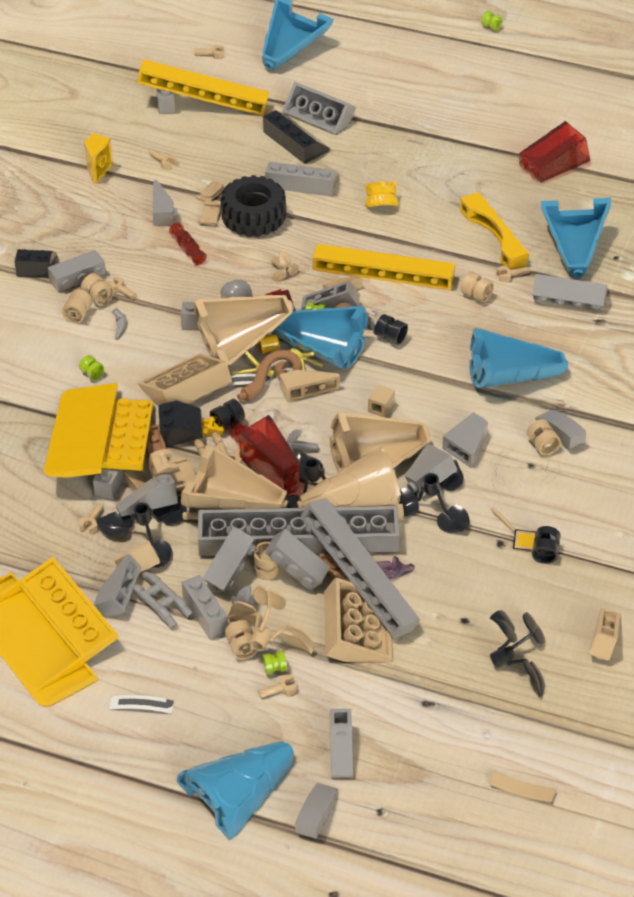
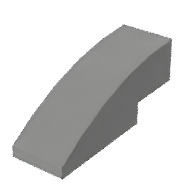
M553 410L535 417L536 421L540 419L548 421L553 431L557 433L561 441L569 449L585 442L586 430L570 417Z
M317 783L313 787L295 822L296 833L317 839L322 825H325L338 793V788Z

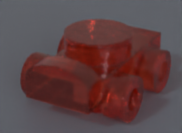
M238 424L231 427L230 436L235 439L236 443L255 436L253 430H250L248 425Z

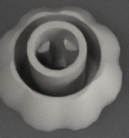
M244 280L227 282L220 291L221 298L253 296L251 287Z

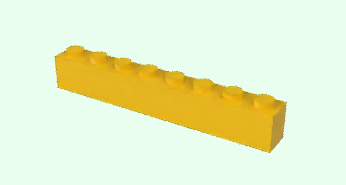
M145 59L142 60L137 79L138 84L262 116L264 115L269 92Z
M317 244L313 254L314 271L348 276L356 275L362 278L444 290L452 289L455 278L456 263Z

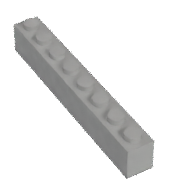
M327 498L310 502L301 517L395 639L412 632L420 618Z

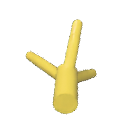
M295 347L291 349V352L300 358L302 370H305V360L320 367L323 366L322 363L309 358V356L314 355V352L302 353Z
M246 351V359L256 368L233 371L232 375L257 372L260 364ZM269 369L267 376L272 378L275 371Z

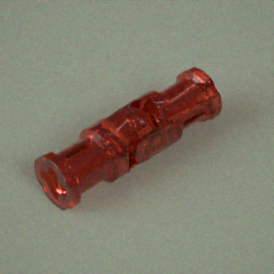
M180 222L174 223L170 227L169 233L176 238V242L192 258V262L195 265L202 264L206 260V253L200 250L199 244L191 237L188 231L184 230V226Z

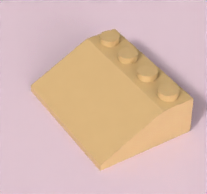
M199 353L139 382L138 385L157 405L176 400L190 405L200 397L211 395V392L216 389L225 388L227 384L232 382L226 361Z
M335 578L324 591L325 656L343 662H391L392 640L390 632L351 582Z

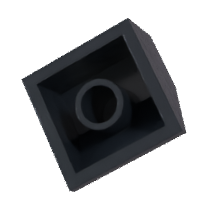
M17 249L15 257L16 276L49 278L48 267L55 265L57 252Z
M177 400L158 405L159 431L167 447L203 438L201 408Z

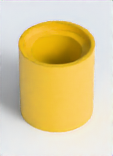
M276 334L265 336L258 342L261 354L280 350Z

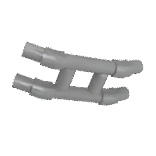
M147 571L142 574L143 579L153 584L146 591L141 585L135 583L132 592L151 606L171 629L177 625V622L165 607L174 602L186 618L193 614L185 600L170 589L156 574ZM162 591L167 597L157 602L152 596Z

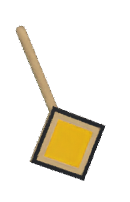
M492 507L491 510L514 532L513 550L532 552L536 531L516 529L497 509Z

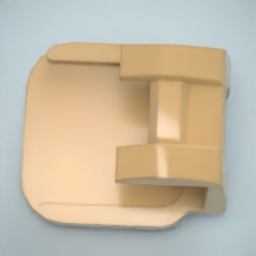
M161 449L150 454L148 466L152 477L157 478V476L162 474H170L175 481L176 491L184 490L188 480L193 482L196 474L193 466L186 458L168 461L167 457L172 456L170 449Z

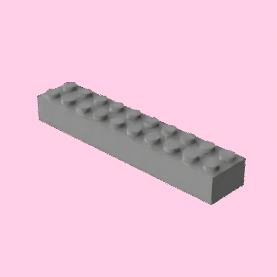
M398 506L334 507L368 552H399ZM305 508L199 510L198 513L199 556L217 555L234 526L255 538V545L262 542H271L276 534L286 529L313 553L329 552L301 517Z

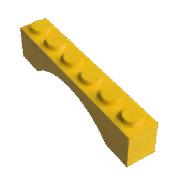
M479 192L461 197L460 212L468 221L489 230L501 245L500 262L502 265L507 266L510 270L527 267L528 250L512 234L511 229L504 224L502 218H499L494 208H491L487 203L486 198H483Z

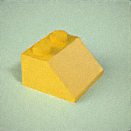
M92 133L85 140L84 148L87 169L93 183L96 184L113 165L111 138Z

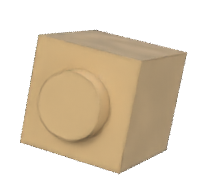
M378 384L368 398V412L386 417L395 404V390Z

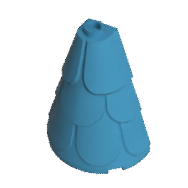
M275 0L262 54L264 67L269 70H275L295 57L298 52L327 32L332 26L334 19L319 13L316 22L292 12L291 0Z
M611 197L593 198L594 209L559 211L558 200L541 201V210L557 244V250L568 273L574 278H581L588 271L611 208Z
M363 306L293 311L292 315L278 326L272 334H276L278 338L295 348L302 349L306 353L314 352L313 356L327 364L347 369L356 362L364 346L366 337H363V330L367 328V313Z
M473 329L470 343L472 358L469 360L471 380L475 387L486 388L528 380L536 381L562 375L568 369V360H566L563 352L483 329Z
M283 741L249 748L242 753L225 756L218 760L184 770L177 775V783L189 796L197 793L215 812L217 828L230 840L239 833L252 814L258 810L268 794L275 790L291 768L294 751L289 743H284Z

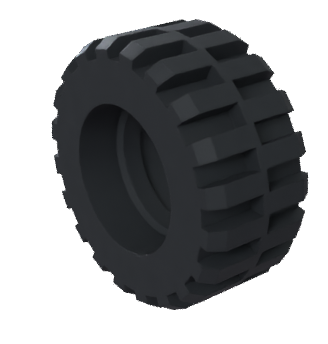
M251 175V177L243 176L241 179L233 180V183L230 182L223 189L221 195V217L223 223L232 232H236L241 236L242 234L246 235V237H261L263 234L268 235L271 231H276L286 219V195L284 189L279 183L271 178L266 179L265 176L256 177V175Z

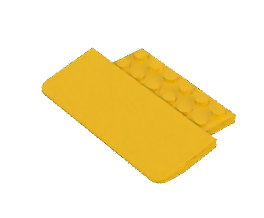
M118 383L66 390L60 398L44 473L50 477L69 478L102 473V468L143 471L153 413V401L145 399L129 400L127 398L116 399Z
M51 557L20 580L17 579L13 572L1 577L0 656L40 706L48 707L99 680L86 661L117 640L119 636L56 559Z

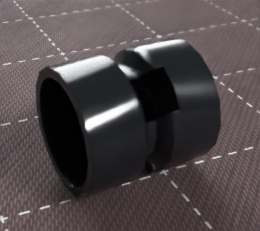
M383 314L375 325L374 334L383 339L387 338L389 342L400 345L407 335L408 324Z
M234 398L209 412L210 417H213L215 423L219 427H223L224 431L232 427V424L236 425L245 419L243 407Z
M541 526L536 530L532 557L537 562L551 564L557 560L561 534L556 528Z

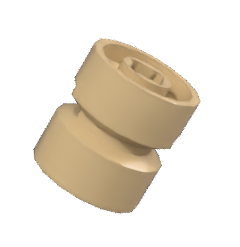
M469 272L461 284L462 293L470 297L473 296L474 299L485 303L491 297L494 290L493 281L486 278L482 280V277L474 272Z
M91 273L82 281L81 290L88 292L97 305H105L113 298V287L98 274Z
M80 289L72 291L68 301L62 308L64 318L72 323L82 322L93 303L91 295Z
M540 419L529 426L527 436L540 454L550 455L560 447L561 439L553 431L548 421Z
M270 542L259 543L253 551L254 573L263 580L274 579L280 572V565L265 554Z
M245 620L235 621L225 630L232 653L239 660L249 659L258 652L249 644L254 632L250 623Z

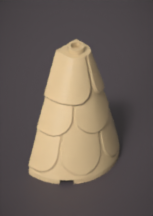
M286 295L202 298L194 301L195 315H199L197 325L210 356L226 361L227 366L232 365L266 335H270L292 315L294 310L291 300H288Z
M344 412L338 413L333 418L330 427L333 429V436H330V449L338 472L372 450L381 447L384 448L382 453L387 452L394 468L402 461L409 459L431 441L430 432L425 423L401 418L391 419L375 415L368 416Z
M207 445L201 456L199 471L193 482L188 480L181 495V505L195 509L287 508L288 501L285 500L287 495L285 490L210 445Z
M382 447L372 450L353 464L347 465L332 477L324 479L301 495L299 501H297L298 508H306L310 502L327 498L333 507L398 506V521L404 520L403 504H399L401 493L390 458L387 452L382 453L384 452Z

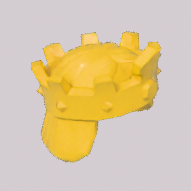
M378 181L376 183L370 182L369 185L364 184L366 187L365 192L367 193L365 207L398 206V199L395 195L397 191L396 182Z

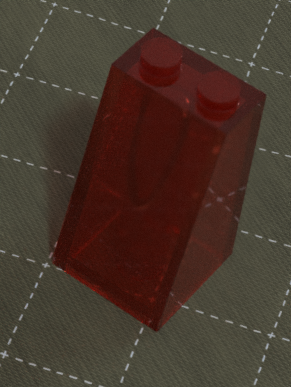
M567 121L558 125L518 154L520 167L523 170L526 169L532 178H536L540 182H544L591 160L586 137Z
M267 415L239 432V448L242 462L258 475L264 476L285 490L287 495L295 493L299 489V461L271 416Z

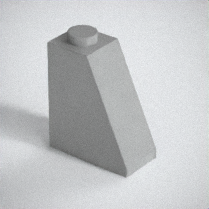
M473 412L443 435L442 449L472 468L487 436L488 421Z
M427 444L405 475L408 489L412 493L420 494L421 487L424 486L423 478L429 473L436 474L441 483L457 470L452 456Z

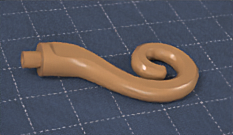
M277 350L268 354L260 363L254 381L241 388V393L237 394V399L239 401H250L257 397L265 385L269 367L278 360L289 361L293 366L292 371L302 370L300 358L288 350ZM280 361L275 366V373L279 378L280 374L286 373L283 371L285 367L284 361Z

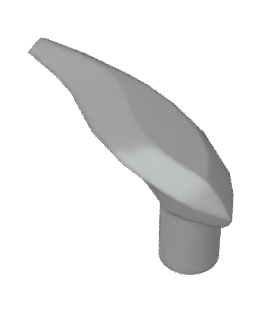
M115 308L112 314L118 319L115 339H118L125 327L126 316L118 308Z

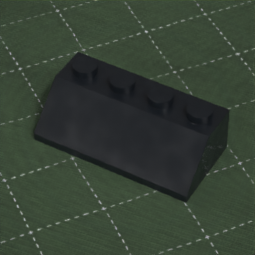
M275 110L263 116V132L302 163L306 164L330 151L327 145L283 113Z

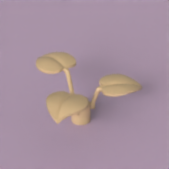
M257 586L254 589V599L262 605H267L264 618L250 604L240 601L232 604L227 619L245 620L255 624L254 633L249 642L252 648L263 651L267 643H272L280 634L284 642L312 654L313 641L310 635L303 629L288 625L286 629L280 628L271 636L270 628L265 626L271 607L283 609L286 606V600L280 593L266 589L263 586Z

